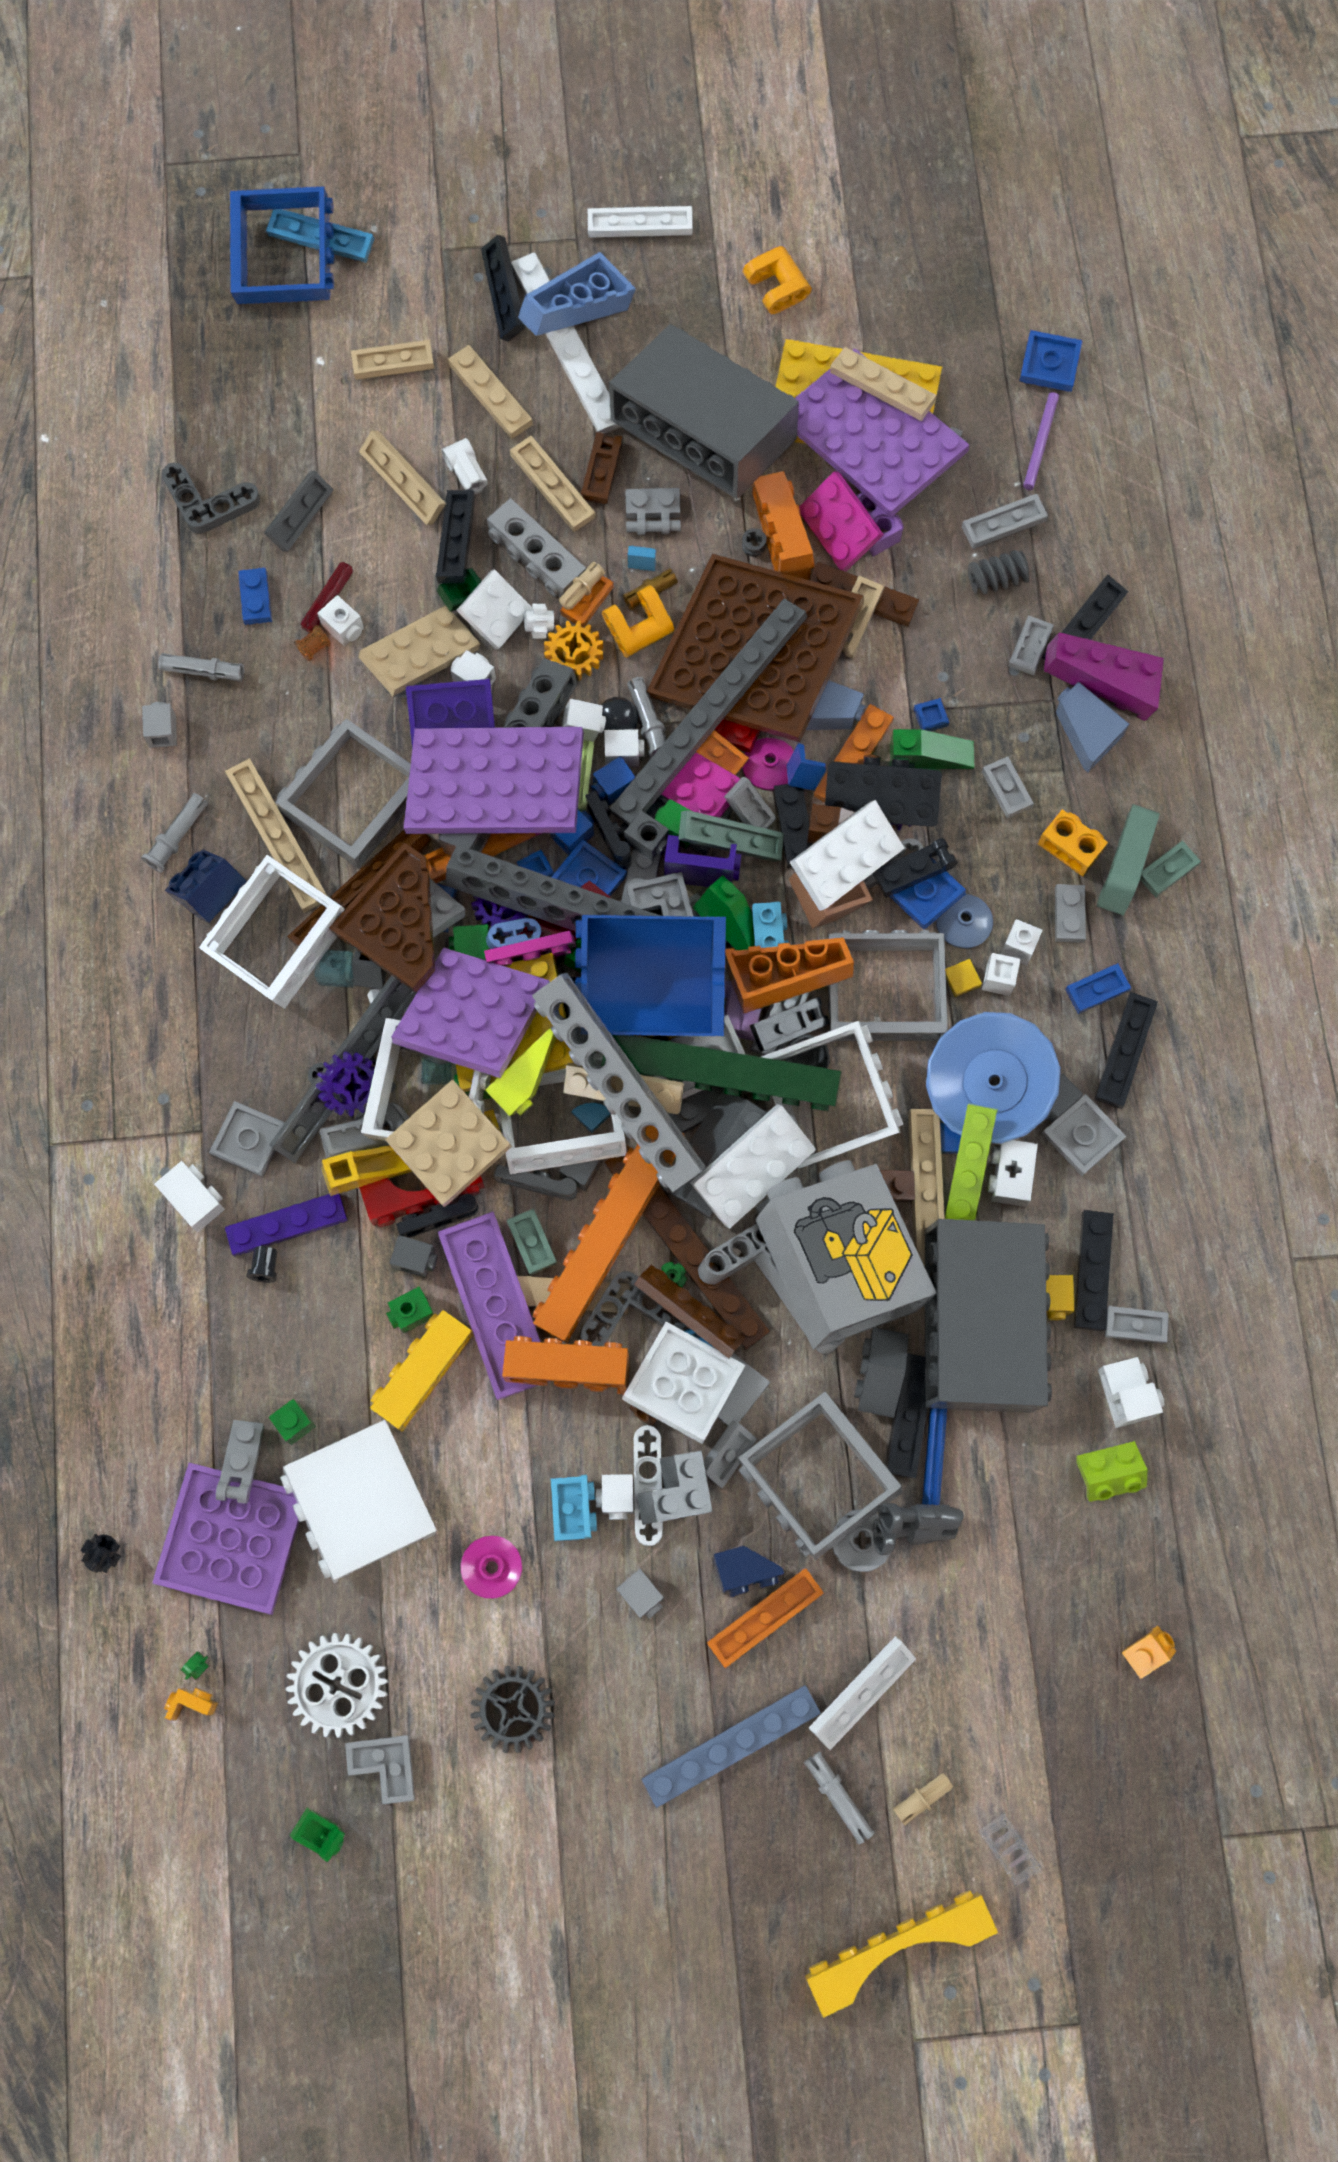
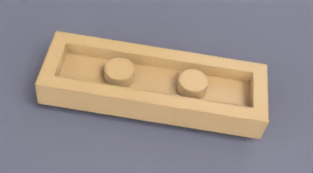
M430 340L351 351L355 380L434 369Z

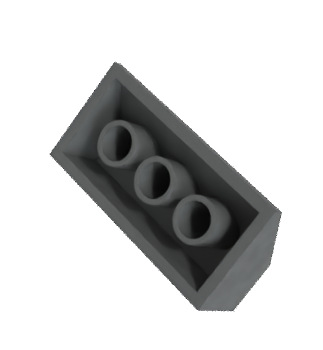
M723 1089L689 1144L707 1168L766 1115L767 1112L740 1096L724 1094ZM698 1175L674 1192L669 1187L666 1189L661 1185L660 1188L711 1219L714 1212L690 1184Z

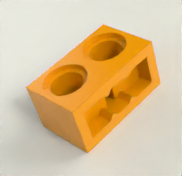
M1063 809L1042 833L1038 845L1082 877L1100 857L1108 844L1099 831L1089 829L1082 824L1078 816L1070 812L1067 813ZM1064 829L1068 832L1069 836H1061L1057 830ZM1079 846L1089 847L1092 853L1083 852Z

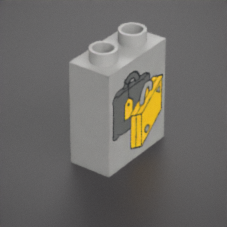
M851 1160L841 1161L819 1173L820 1183L805 1188L798 1177L784 1180L766 1192L770 1201L755 1219L813 1350L913 1314L937 1294L877 1164L855 1170Z

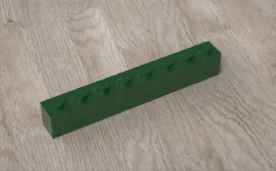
M612 1035L638 1073L643 1076L666 1077V1080L682 1083L684 1081L695 1082V1089L712 1091L713 1086L724 1087V1094L741 1096L742 1091L753 1092V1099L770 1101L771 1096L783 1098L782 1104L799 1106L800 1101L812 1103L811 1109L828 1112L830 1106L836 1107L842 1071L634 1035ZM603 1054L601 1066L604 1067L606 1058Z

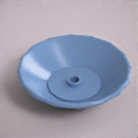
M983 1012L960 1020L939 1038L928 1060L926 1089L934 1112L951 1131L962 1135L968 1103L998 1109L991 1143L1002 1144L1026 1136L1047 1118L1059 1095L1061 1068L1052 1043L1035 1024L1012 1013ZM992 1077H999L1000 1083L992 1086L990 1080Z

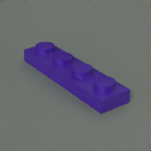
M330 1194L226 1226L225 1231L232 1255L236 1257L254 1251V1248L257 1246L267 1247L346 1222L348 1219L341 1195L330 1196Z

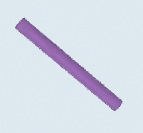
M1054 392L1048 395L1023 487L1027 490L1034 489L1059 395Z

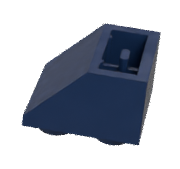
M202 849L191 856L188 865L182 872L175 874L171 878L169 886L165 891L196 917L210 923L247 881L225 858Z
M744 1545L713 1554L712 1557L722 1593L729 1592L730 1597L748 1593V1586L759 1583L760 1589L778 1584V1577L784 1575L783 1567Z

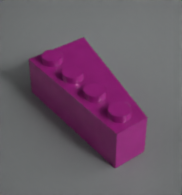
M1059 632L1047 645L1044 671L1073 686L1079 682L1097 698L1103 697L1115 703V707L1123 711L1127 709L1137 714V718L1146 721L1159 706L1164 658Z

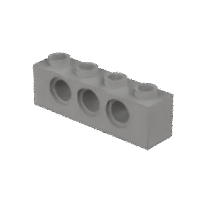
M511 498L487 518L490 538L496 544L501 543L507 548L506 550L516 562L521 561L530 576L534 579L539 578L552 596L560 598L571 587L573 579L579 577L587 569ZM515 532L522 533V534L519 535V536H512V535H511V534H513V533H515ZM532 550L541 551L537 554L530 553ZM552 567L560 568L558 571L549 570Z

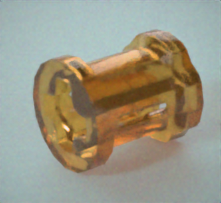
M316 625L312 628L313 631L303 639L294 641L296 648L309 662L313 659L315 653L323 647L331 645L328 637Z

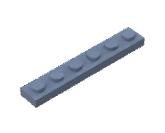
M806 1685L641 1778L657 1808L821 1713Z

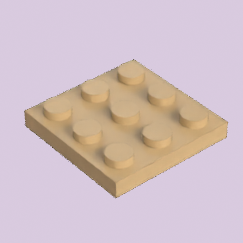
M453 1079L385 1139L444 1207L512 1147Z

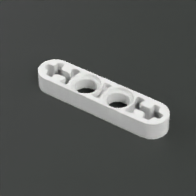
M646 1425L637 1429L634 1434L635 1534L639 1543L650 1547L656 1545L661 1540L663 1521L652 1523V1528L658 1529V1535H653L651 1541H646L645 1535H640V1530L645 1529L646 1524L642 1525V1520H639L640 1508L637 1494L662 1489L660 1465L661 1437L656 1428ZM648 1431L651 1437H656V1442H652L650 1445L651 1453L657 1452V1458L651 1456L638 1458L639 1452L645 1454L644 1443L638 1441L639 1438L644 1437V1432ZM644 1462H652L657 1468L656 1475L651 1479H644L639 1474V1467Z

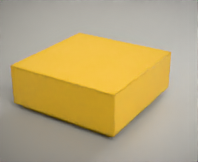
M970 959L945 969L946 980L955 997L979 988L982 985Z

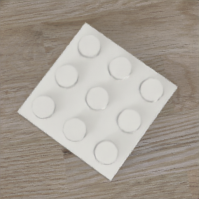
M665 1322L623 1395L622 1400L703 1444L745 1365L732 1357L728 1359L714 1347Z

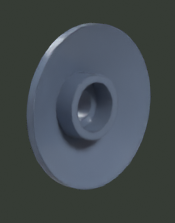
M966 894L936 919V926L939 933H944V941L961 949H969L979 946L989 937L993 927V917L984 901L976 896ZM967 914L971 920L965 922L961 919V915Z

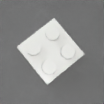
M494 569L488 573L456 611L495 649H499L522 623L525 610L531 611L532 607Z

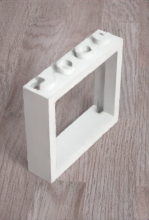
M266 855L261 864L256 866L255 872L247 883L239 889L238 895L231 905L223 911L220 920L212 931L207 933L206 939L199 948L285 1009L337 938L329 927L345 909ZM281 876L327 909L271 986L268 987L223 953Z
M389 1018L385 1020L361 1133L369 1139L386 1141L385 1139L394 1132L382 1129L400 1046L393 1044L391 1036L401 1020ZM474 1070L469 1098L484 1114L485 1104L482 1098L484 1090L490 1085L491 1075Z
M859 1021L762 1056V1058L781 1061L855 1034L888 1125L887 1128L812 1154L798 1166L799 1169L900 1133L899 1126L903 1125L898 1108L892 1110L889 1098H892L893 1094L888 1081L882 1082L878 1071L882 1070L883 1067L878 1054H872L868 1043L873 1042L868 1026L862 1027ZM772 1096L775 1105H782L798 1125L792 1106L782 1104L783 1098Z
M594 1053L593 1059L595 1064L603 1067L601 1066L603 1053ZM566 1068L544 1073L539 1086L565 1082ZM500 1107L503 1136L512 1145L506 1152L510 1174L625 1156L627 1153L624 1131L621 1127L622 1121L617 1114H611L614 1132L515 1148L511 1116Z

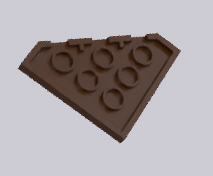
M404 843L329 929L334 935L416 993L435 972L429 862L424 855Z

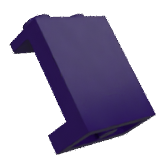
M668 835L664 876L682 872L685 884L710 887L722 875L731 883L739 880L741 854L736 853L737 844H731L730 855L727 859L679 853V836Z

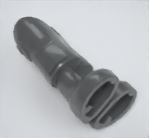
M884 1503L879 1507V1518L875 1519L873 1524V1540L876 1551L880 1555L891 1554L894 1551L896 1539L900 1537H906L911 1545L955 1539L958 1528L963 1521L964 1513L962 1510L950 1507L949 1505L916 1504L910 1506V1508H902L894 1503Z

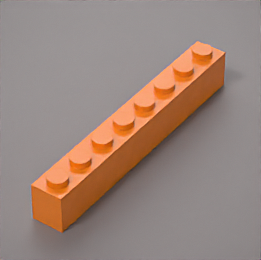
M647 1125L646 1135L652 1140H657L659 1136L657 1128L652 1125ZM638 1144L635 1149L630 1147L623 1159V1163L626 1165L620 1174L615 1173L608 1185L610 1189L609 1194L605 1200L601 1198L593 1210V1214L596 1216L591 1225L585 1224L578 1236V1240L581 1242L577 1249L569 1251L563 1262L565 1266L563 1273L560 1277L556 1275L547 1290L550 1292V1295L545 1303L541 1301L537 1305L532 1315L535 1318L533 1324L537 1328L556 1339L562 1340L565 1344L569 1342L660 1185L656 1176L658 1171L652 1163H646L641 1157ZM664 1150V1160L672 1164L676 1157L675 1153L671 1150Z

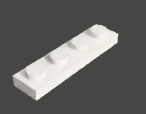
M692 206L587 208L588 238L692 235Z
M895 1636L815 1720L809 1729L831 1750L916 1658L903 1642Z

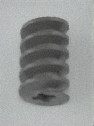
M1013 550L1009 555L1007 553L1000 554L999 558L992 556L989 558V561L982 559L978 564L976 562L969 563L968 576L971 588L974 593H977V589L980 588L983 595H986L989 585L994 592L998 591L999 582L1004 589L1008 588V580L1010 579L1014 586L1019 584V577L1022 578L1024 583H1028L1029 566L1025 554L1022 551Z

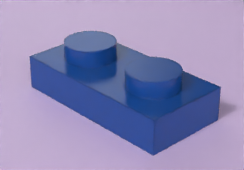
M266 568L238 571L244 624L272 622Z
M1117 963L1068 985L1065 991L1077 1013L1080 1014L1129 992L1131 986Z

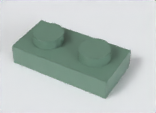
M1182 840L1142 871L1140 880L1156 898L1199 866L1201 861Z
M534 1208L506 1220L530 1276L557 1264Z

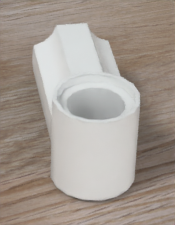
M467 438L441 449L448 468L451 472L454 471L465 490H474V493L477 494L488 485L487 479L476 461L474 450Z

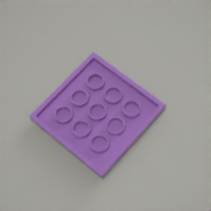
M443 948L435 961V972L416 993L391 1036L392 1042L402 1047L501 1078L537 1013L534 1006L536 1001L532 995L550 981Z
M188 1463L152 1584L273 1615L299 1525V1520L293 1508V1505L297 1503L293 1492L287 1494L283 1486L253 1479L247 1504L238 1503L237 1499L216 1500V1489L222 1471ZM231 1482L230 1486L239 1487L241 1483Z

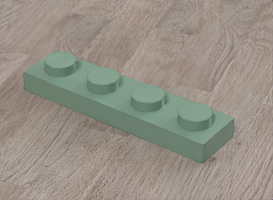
M689 810L681 812L679 840L729 852L731 844H737L736 853L773 862L781 861L784 836L782 832Z

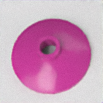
M777 738L759 739L755 742L751 753H744L749 760L742 767L743 773L752 785L762 790L772 791L776 785L788 784L786 765L794 750L789 744ZM767 757H773L776 761L773 763H768L765 759Z
M499 1536L481 1537L471 1543L465 1550L460 1566L461 1576L467 1588L477 1596L487 1599L499 1598L511 1592L518 1584L522 1574V1559L517 1548L507 1539ZM490 1562H496L498 1565V1570L493 1574L487 1571V1565Z

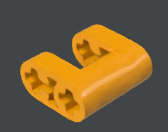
M784 246L775 247L753 258L745 264L742 270L751 285L760 283L772 276H775L780 283L779 286L766 293L762 300L770 314H777L803 301L812 291V287Z
M651 585L637 592L648 618L629 628L623 614L615 604L602 611L606 625L621 653L626 658L675 631L660 597Z

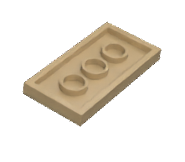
M445 605L363 648L359 652V659L389 693L395 696L406 690V686H413L452 665L454 660L458 656L462 657L466 650L471 653L478 651L480 642Z

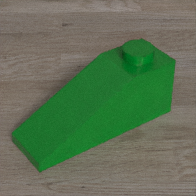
M893 729L890 740V761H892L893 757L909 758V763H915V768L974 769L975 767L974 741L922 729Z
M722 875L705 891L692 908L701 917H726L725 940L736 950H747L748 947L755 946L753 914L745 896L733 883Z

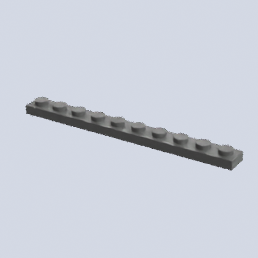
M785 598L781 601L610 807L613 815L630 825L640 811L644 813L648 811L806 620V611Z

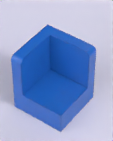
M797 744L786 765L788 785L815 791L826 771L825 763L805 758L804 744Z

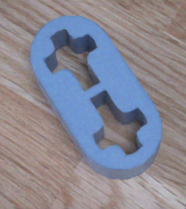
M531 918L498 923L489 929L486 943L490 949L536 939L541 935V927L536 920ZM524 927H527L528 931L534 932L530 938L526 934H517L521 933ZM497 932L501 936H511L505 938L503 944H500L499 940L493 939Z

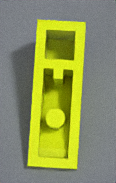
M551 1028L509 1066L501 1078H497L485 1089L509 1116L516 1113L521 1116L533 1105L530 1100L537 1093L556 1040V1036Z

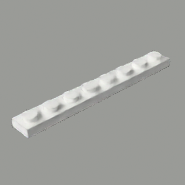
M535 252L511 262L512 270L525 295L550 281ZM574 326L546 333L596 431L606 434L620 428L619 425L610 420L609 393Z

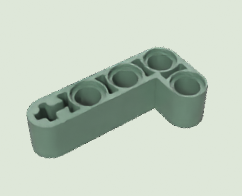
M1132 804L1096 907L1124 916L1137 889L1160 813Z

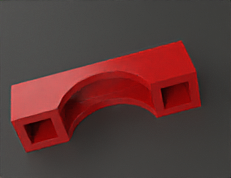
M481 1175L457 1197L464 1194L478 1195L480 1189L485 1188ZM388 1178L359 1187L369 1220L373 1226L378 1224L379 1227H385L395 1223V1218L412 1213L420 1215L424 1212V1208L441 1204L427 1188L420 1191H405L396 1187Z

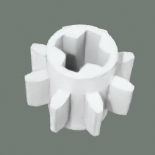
M532 604L531 611L525 610V632H531L533 639H546V633L553 632L554 612L547 611L546 604Z

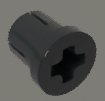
M265 1246L255 1247L251 1268L247 1270L246 1277L257 1282H275L277 1278L275 1266L278 1251L268 1247L266 1252Z

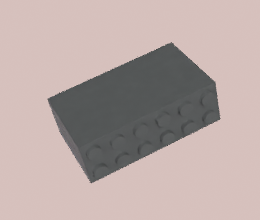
M669 324L609 382L610 420L736 499L797 439L798 400L672 324Z
M937 1219L924 1230L925 1269L937 1293L925 1304L926 1408L1031 1413L1047 1407L1048 1402L1051 1401L1052 1387L1048 1383L1047 1371L1051 1369V1355L1047 1353V1341H1049L1051 1336L1050 1323H1047L1046 1311L1050 1308V1294L1046 1292V1281H1048L1050 1276L1049 1263H1046L1045 1251L1049 1248V1235L1045 1233V1224Z

